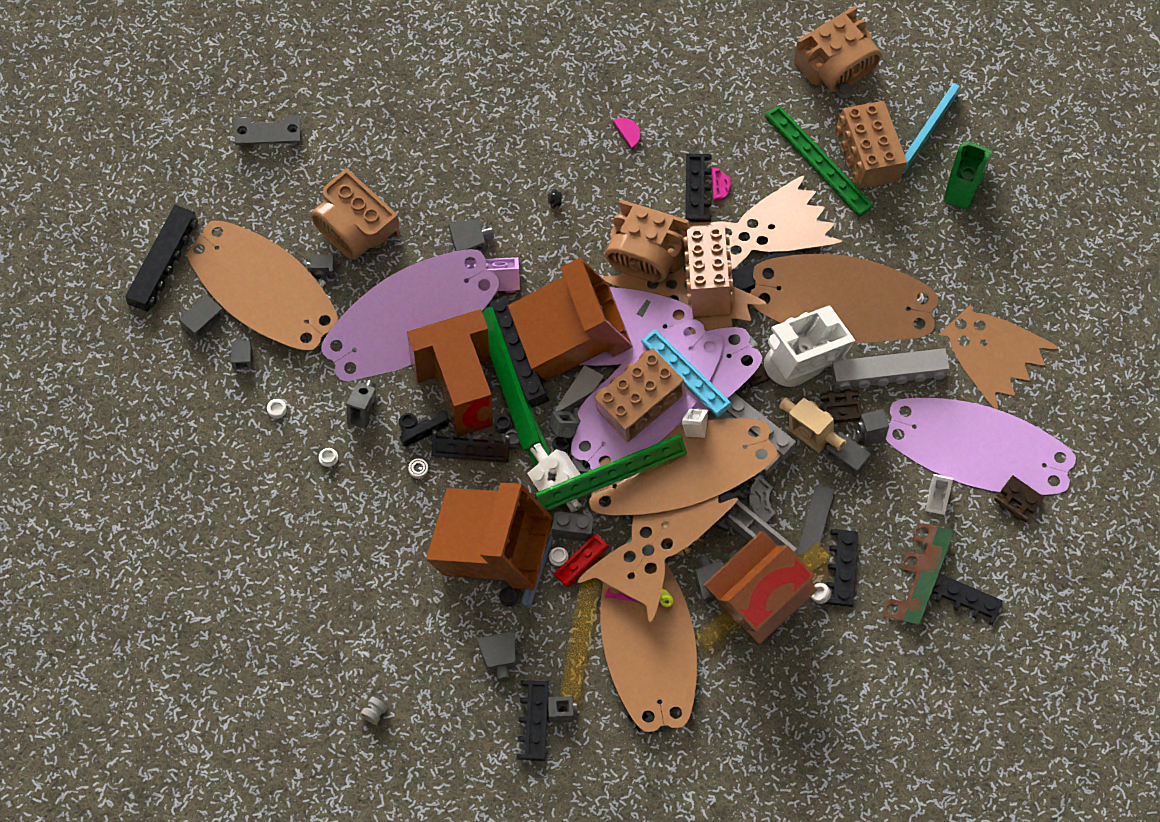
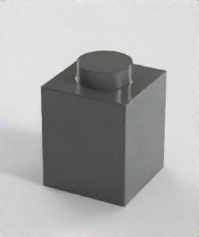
M240 339L231 342L233 370L252 369V345L250 341Z

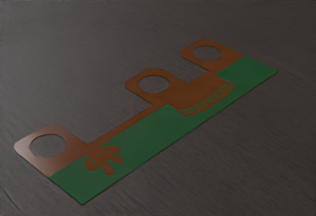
M918 523L912 540L927 543L924 555L907 552L901 569L916 572V577L907 601L889 599L883 613L884 617L920 625L955 530ZM922 527L927 528L929 531L928 536L918 538L916 535L917 530ZM910 556H914L918 560L914 567H907L905 564V560ZM892 603H896L900 607L899 612L894 615L887 612L888 606Z

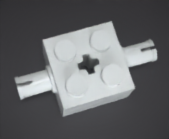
M540 443L534 445L536 449L533 447L530 449L539 463L527 474L538 491L581 475L566 452L556 449L548 456ZM577 499L566 503L571 512L577 511L576 507L581 508L582 506Z

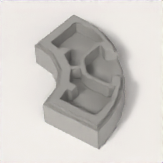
M758 475L755 478L754 484H751L748 502L750 510L767 523L775 514L769 502L770 492L773 487Z

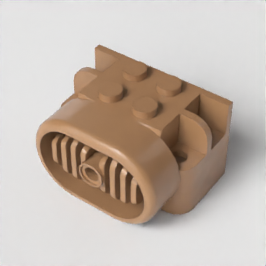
M856 5L797 40L794 63L812 84L821 85L824 83L830 91L837 92L839 91L838 84L845 82L852 85L867 76L879 64L882 53L872 41V35L866 29V21L863 19L858 20L856 17L858 9Z
M347 168L323 188L324 201L311 212V218L320 233L344 256L351 260L358 259L370 248H375L380 244L385 246L387 238L392 234L397 238L400 237L398 215Z
M620 199L621 212L613 219L614 226L610 233L611 241L605 251V258L609 264L625 274L651 282H661L666 279L669 271H679L685 263V249H688L684 248V237H687V229H690L689 220Z

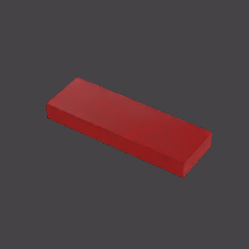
M595 533L553 575L566 588H569L610 548L609 545Z

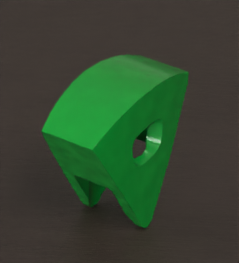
M970 141L960 144L949 176L944 202L966 210L968 209L983 181L992 149Z

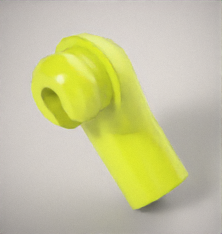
M662 589L659 602L664 607H670L673 604V598L666 589Z

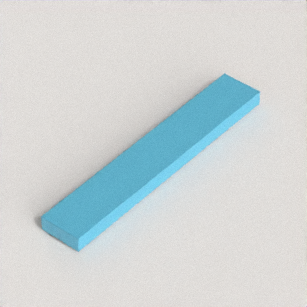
M952 84L906 152L907 164L903 174L958 95L959 85Z
M656 329L641 340L642 344L649 351L652 348L655 349L684 379L685 386L717 418L732 406V403Z

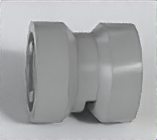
M371 697L367 708H363L360 715L372 724L377 725L381 714L386 712L388 706L378 698Z

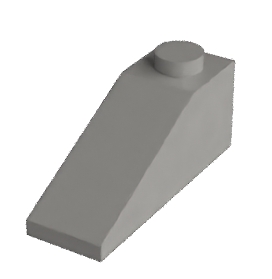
M584 365L555 411L571 412L575 408L580 407L604 382V375Z

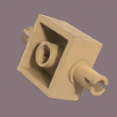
M784 398L781 401L779 408L789 414V430L801 441L818 453L828 443L838 451L844 448L846 440L834 433V419L831 414L826 411L823 412L813 401H808L805 398L797 405L788 398Z

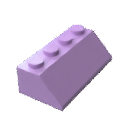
M518 257L486 259V269L494 272L499 280L496 293L498 291L514 293L516 290H520ZM465 260L464 264L468 269H473L476 266V260ZM464 279V282L468 283L469 279ZM486 279L480 280L478 283L479 289L487 291L490 288V282Z

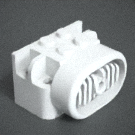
M830 305L810 313L805 312L797 318H789L781 324L772 326L771 330L774 334L768 340L771 348L764 359V368L774 382L786 387L798 386L820 374L825 368L832 366L833 361L842 360L855 342V339Z

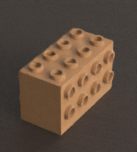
M885 101L843 108L837 126H835V133L840 138L841 150L846 154L847 166L851 168L852 180L856 183L858 189L900 181L907 160Z
M725 227L687 229V237H684V248H688L685 249L688 305H692L693 317L731 314L730 302H734L730 246H726L730 245L729 234H725Z
M652 348L650 351L643 352L637 362L629 364L625 368L624 373L620 376H615L606 388H601L594 398L597 411L629 442L684 396L686 392L684 379Z

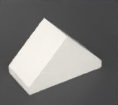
M689 409L682 420L686 437L705 438L708 410Z
M933 475L926 511L945 515L953 478Z

